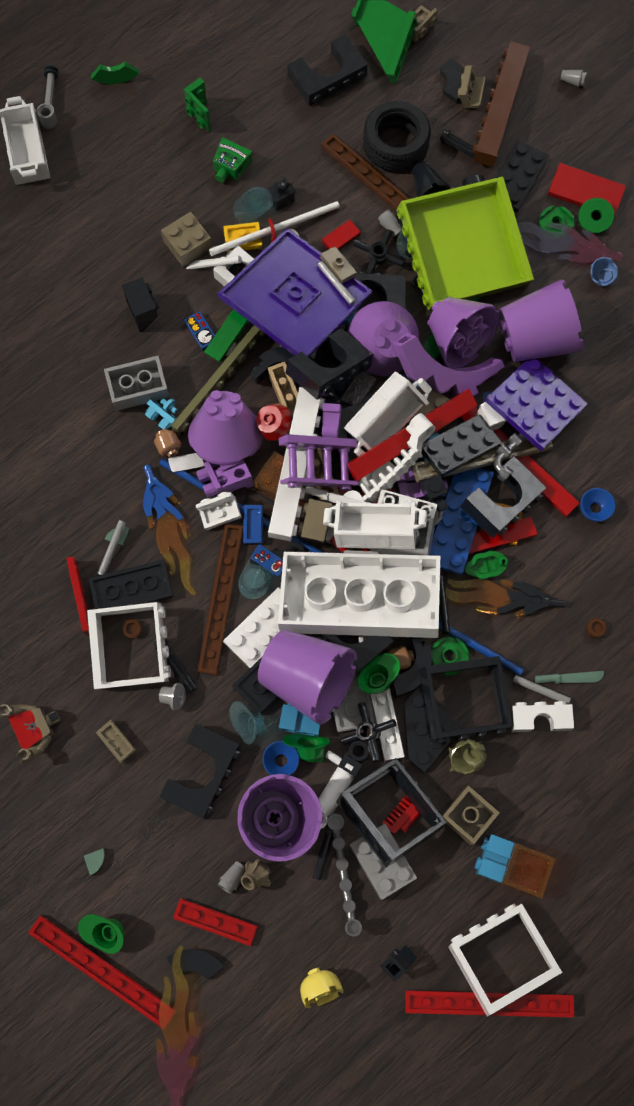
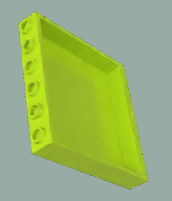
M503 177L400 202L397 208V216L403 224L402 233L407 237V249L409 254H412V266L414 271H417V283L419 288H422L423 303L427 306L428 311L432 310V306L437 301L441 302L449 297L470 300L526 286L534 280Z

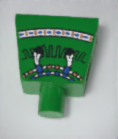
M222 137L213 160L214 170L217 172L215 179L221 183H224L227 177L237 180L252 163V151Z

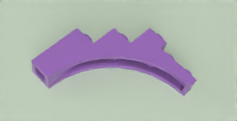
M406 333L392 342L410 382L414 383L423 378L425 382L428 380L432 390L441 394L451 390L453 397L466 389H470L473 396L478 393L476 386L483 384L487 378L496 375L499 370L505 367L502 360L493 357L471 367H445L431 358L415 335Z

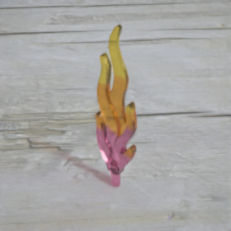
M179 946L176 950L172 962L176 983V999L172 1010L169 1005L171 984L168 977L165 976L163 978L165 990L159 1009V1023L169 1050L167 1062L164 1056L163 1044L159 1038H156L157 1071L167 1087L171 1097V1106H179V1096H182V1091L193 1073L196 1057L192 1055L185 1065L196 1039V1025L194 1013L190 1011L189 1031L187 1032L185 1026V1006L188 1000L189 988L180 967L182 946Z

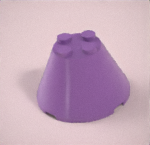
M449 297L441 302L437 301L432 306L433 312L427 325L432 331L444 363L451 368H461L475 360L479 356L477 353L484 345L486 347L489 345L498 329L500 312L491 304Z
M386 301L375 302L359 310L352 318L347 331L349 335L373 353L371 367L365 372L376 376H389L394 372L398 373L403 370L392 342L406 333L417 336L419 340L418 327L412 315L402 306Z
M218 390L211 392V395L206 399L192 420L188 430L190 446L197 452V455L207 462L220 465L236 464L241 462V459L254 455L262 444L263 436L257 427V416L242 401L240 395Z

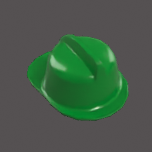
M385 653L379 655L361 671L358 677V686L363 692L368 694L386 692L391 682L399 674L400 661L393 654Z
M290 734L282 739L284 744L295 747L299 757L308 762L323 761L325 746L330 743V740L326 737H313L302 734Z
M95 914L86 915L80 920L78 931L85 942L108 954H115L121 950L125 932L118 920L114 918L105 919Z

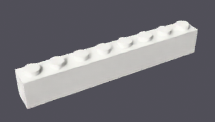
M299 387L289 434L317 436V434H314L315 427L319 428L321 416H318L319 409L323 410L325 399L321 397L317 400L304 388ZM287 447L280 480L289 477V449ZM298 447L296 449L297 478H307L306 450H304V447ZM279 480L268 537L291 541L292 536L297 534L298 525H295L296 517L300 518L302 507L299 506L300 499L304 500L306 488H303L302 485L299 488H288V485L280 484Z

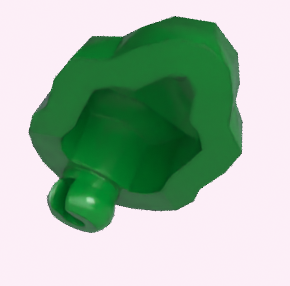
M496 551L479 553L474 555L473 559L465 566V571L467 574L476 576L479 579L495 577L506 569L508 558Z

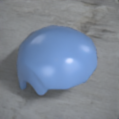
M601 257L596 259L591 265V278L598 286H610L618 278V267L611 258Z

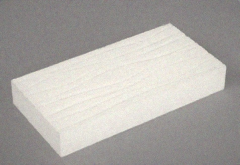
M284 552L278 615L279 630H289L301 634L438 638L440 556Z

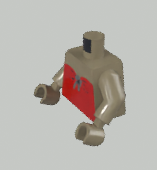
M0 705V709L5 711V714H0L1 719L5 718L8 714L11 715L8 719L22 748L18 751L16 757L19 755L25 757L20 763L24 764L28 758L43 753L51 742V737L54 735L51 726L60 722L57 712L54 711L45 715L44 711L35 705Z

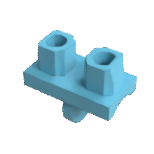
M163 398L160 403L164 406H161L158 402L150 399L147 403L149 408L145 415L155 421L160 414L163 419L158 426L162 429L170 430L172 428L171 425L177 419L170 413V411L174 414L177 412L178 409L174 407L176 401L173 398L168 401Z

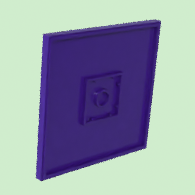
M287 228L221 289L217 297L294 356L303 352L307 357H310L328 339V336L334 333L372 295L373 291L355 277L342 283L356 300L353 305H349L317 266L322 261L320 259L321 252Z

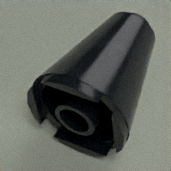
M419 162L413 167L412 174L417 197L451 189L449 184L428 163Z

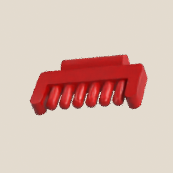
M402 798L399 805H396V809L392 810L393 813L389 814L391 818L386 817L387 821L384 820L382 824H386L389 831L393 834H396L399 829L406 833L421 814L416 810L411 801L409 802L406 798Z

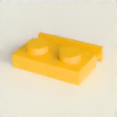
M259 222L223 226L225 243L259 231ZM261 238L239 247L244 251L261 249Z

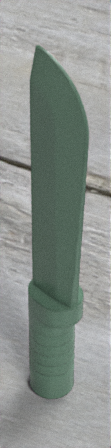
M604 671L535 676V683L598 682L603 678Z

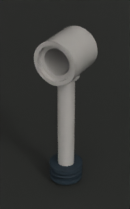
M54 65L45 66L44 76L47 78L45 103L37 108L40 124L46 129H51L57 124V117L52 106L54 80L58 78L59 70Z

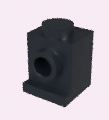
M405 945L400 950L396 948L380 967L396 981L409 969L417 957Z

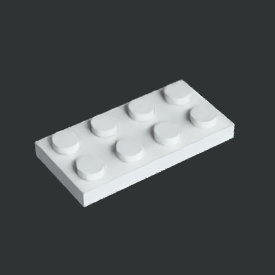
M279 587L223 640V643L249 668L263 656L271 640L280 632L278 615L281 589Z

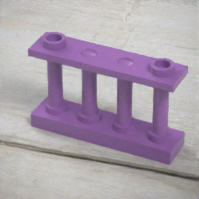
M292 434L279 438V446H286L289 449V477L280 480V484L288 485V488H299L300 485L340 487L341 491L351 490V487L358 485V481H349V468L346 465L348 463V452H350V449L357 447V439ZM298 447H304V450H306L307 478H297L296 449ZM316 448L321 449L323 452L324 479H315L314 450ZM333 449L338 450L340 453L341 480H332L331 451Z

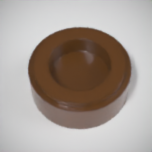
M599 618L590 620L586 625V632L592 638L602 637L607 630L606 623Z
M129 619L123 624L122 632L128 639H137L142 634V626L139 621Z

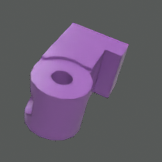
M323 403L322 437H339L342 411L340 404Z

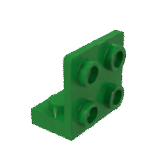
M200 77L184 88L185 109L190 117L196 119L201 129L204 128L207 132H210L209 111L205 107L207 103L205 82Z

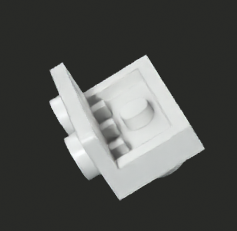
M222 492L218 494V497L203 499L199 504H196L206 530L242 518L236 497L231 492Z

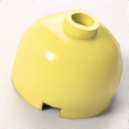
M320 968L310 970L308 972L309 976L304 978L300 987L301 998L305 1008H312V1003H317V1006L329 1003L339 997L338 992H344L338 977L331 971H320Z

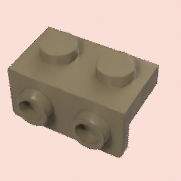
M421 5L415 11L418 22L414 29L412 41L416 42L419 38H423L427 30L436 24L438 20V10L436 8L429 11Z
M472 65L465 66L464 73L461 74L462 84L461 88L458 89V98L461 99L464 108H480L486 77H476Z

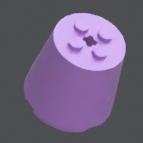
M563 279L499 308V329L501 334H504L505 349L510 353L514 362L583 351V339H579L578 332L582 331L578 312L569 288H564L566 282Z
M282 630L271 640L262 656L258 669V681L306 717L321 725L331 718L330 713L332 710H338L345 699L356 671V667L353 666V660L357 659V654L355 650L293 631Z
M285 774L269 775L256 781L243 795L237 814L238 829L245 844L258 856L272 861L292 860L307 852L317 840L322 823L321 805L312 788L301 779ZM270 813L277 815L275 824L269 822Z

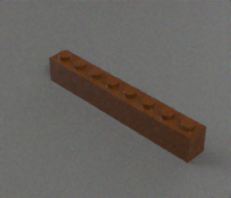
M511 41L509 48L504 50L502 58L505 61L500 62L498 72L501 73L496 75L494 82L496 89L492 88L490 94L492 102L488 101L485 112L488 114L483 116L481 123L483 130L479 129L476 140H479V143H475L472 154H475L473 162L494 167L528 58L530 46Z

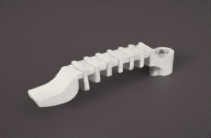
M422 413L417 414L406 427L411 437L407 442L410 450L408 452L405 449L401 451L404 459L401 461L398 457L394 458V463L397 466L393 468L388 465L386 467L389 472L387 476L382 472L378 474L381 479L379 483L375 479L369 480L373 486L372 490L365 483H361L360 487L365 493L364 496H361L354 490L348 491L343 496L375 503L376 499L380 496L381 489H391L393 484L399 481L400 477L407 473L412 465L416 464L415 461L423 456L421 454L423 442L433 434L435 426Z

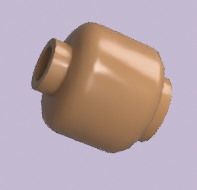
M163 429L156 434L154 444L161 456L171 458L179 453L178 451L182 444L175 431Z
M401 645L388 651L389 654H393L400 661L399 672L409 670L412 667V661H415L412 650H408L406 646Z

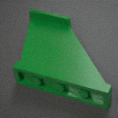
M357 0L356 7L352 9L354 23L356 26H360L390 83L396 84L418 22L416 12L409 11L406 13L386 0Z

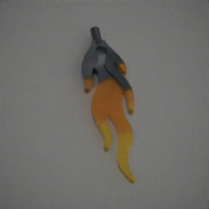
M448 579L447 583L455 588H474L475 591L457 592L445 588L447 599L455 603H487L495 607L477 606L476 610L495 615L524 608L514 614L515 617H524L549 606L562 608L565 606V600L550 599V596L543 594L537 588L525 582L501 579L500 583L520 592L506 590L484 579L466 581Z

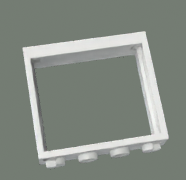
M154 602L87 610L94 689L169 682L168 677H171V669L167 665L169 649L168 646H165L167 628L163 626L165 608L161 603ZM154 610L160 676L107 682L101 616Z
M515 903L504 909L505 914L501 916L495 914L486 919L487 924L482 927L480 924L473 926L469 929L470 933L463 937L462 934H459L451 939L452 944L449 945L452 955L487 1017L562 973L522 904L517 907ZM518 914L550 970L491 1004L459 947Z

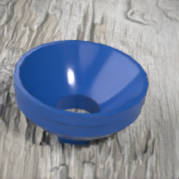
M593 488L582 496L580 509L588 520L603 522L614 513L615 500L605 489ZM593 503L598 504L601 508L600 512H592L590 505Z
M276 741L265 749L262 758L263 765L270 775H291L298 767L299 755L295 747L288 746L283 741ZM278 755H284L287 758L285 766L279 767L275 764V759Z

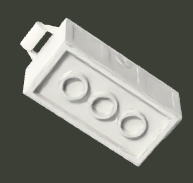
M21 96L7 98L5 108L0 109V117L10 162V172L15 184L19 185L49 179L50 173L34 104H26Z
M394 372L347 423L344 429L358 441V445L354 450L357 456L365 453L360 448L361 446L368 451L400 431L423 406L419 401L425 405L429 404L427 397L432 388L423 378L411 384L409 380ZM417 385L425 392L424 395L416 389Z
M337 500L336 506L324 509L323 525L334 528L337 548L415 549L416 529L426 527L427 511L417 508L415 501H412L411 507L410 504L343 503L342 507L341 500ZM332 511H336L335 523H331ZM417 513H419V522H418V525H417Z

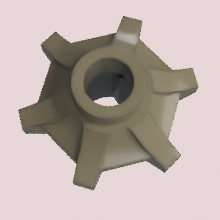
M256 859L253 863L247 861L245 873L241 877L243 887L247 890H253L261 886H270L269 874L271 871L267 864L261 863L259 859Z

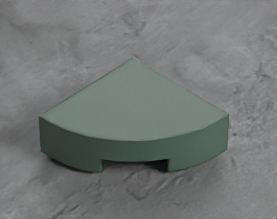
M124 527L117 545L124 546L130 531L129 527ZM115 529L106 535L105 541H111Z
M104 848L84 855L90 876L97 873L103 865L105 859Z

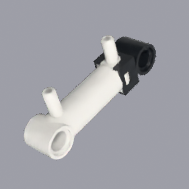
M355 741L350 745L348 756L345 754L341 758L331 751H328L325 756L337 764L338 767L318 798L323 817L320 830L326 826L328 818L337 808L338 804L336 801L340 794L349 788L362 766L360 763L368 756L369 748L362 741ZM356 747L362 748L364 755L361 757L355 756L353 749Z

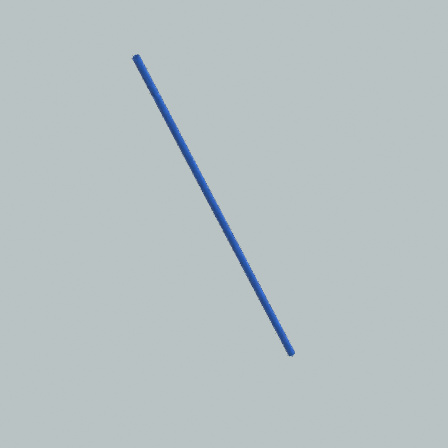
M162 458L159 465L171 471L169 461ZM184 470L173 472L202 490V486L206 485L205 482L200 484L198 478ZM237 502L240 512L244 514V505ZM263 517V526L269 529L270 520ZM292 536L290 542L301 544L306 551L324 553L299 537ZM439 620V629L442 630V621ZM450 626L451 632L447 634L460 639L466 645L487 657L500 656ZM500 656L502 666L519 676L522 674L523 668Z

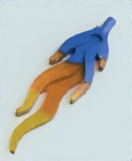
M145 465L143 468L148 480H146L147 485L143 497V508L148 519L149 528L153 529L154 526L152 509L154 508L158 519L156 530L157 545L171 567V575H175L176 566L169 552L170 547L178 556L181 581L184 587L192 595H196L189 583L190 556L178 535L177 524L181 526L184 538L188 539L186 523L181 513L167 501L169 499L177 505L178 500L174 493L154 476L151 465Z

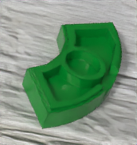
M125 61L120 65L112 67L100 64L91 74V80L103 84L124 83L139 74V69Z

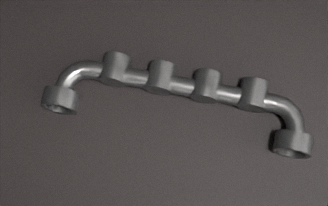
M514 433L508 439L510 444L508 446L502 444L496 451L498 455L494 460V466L499 473L497 478L502 482L513 472L508 466L504 468L502 461L526 439L521 433L519 435Z
M332 814L328 818L327 824L333 831L334 841L332 845L336 850V867L339 870L341 879L339 887L343 891V909L347 915L345 931L348 935L354 937L361 933L362 925L355 919L354 910L356 906L352 901V883L348 877V861L345 859L344 854L345 841L342 839L340 830L344 825V819L339 814Z

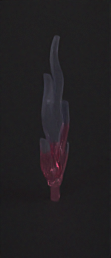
M531 222L517 223L520 232L532 234L540 239V241H535L521 236L523 243L537 251L544 253L576 251L579 253V255L562 254L559 256V259L584 264L594 262L601 257L621 261L623 256L621 253L610 251V248L606 247L597 236L587 230H583L582 234L588 240L584 239L569 225L561 223H548L547 226L562 230V232L548 231Z

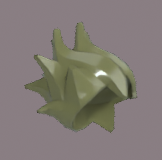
M467 738L466 741L461 740L454 748H449V757L451 759L450 772L456 771L461 772L463 775H469L478 772L484 767L487 754L485 753L486 749L482 741L476 742Z

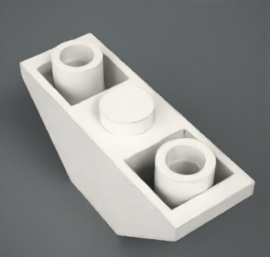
M381 489L377 503L410 504L411 507L412 501H415L417 508L427 511V518H434L437 508L435 503Z

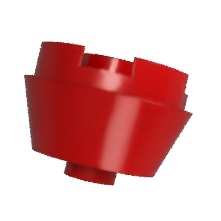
M278 403L261 408L256 417L260 434L265 439L271 441L279 440L280 437L287 435L293 420L289 409Z

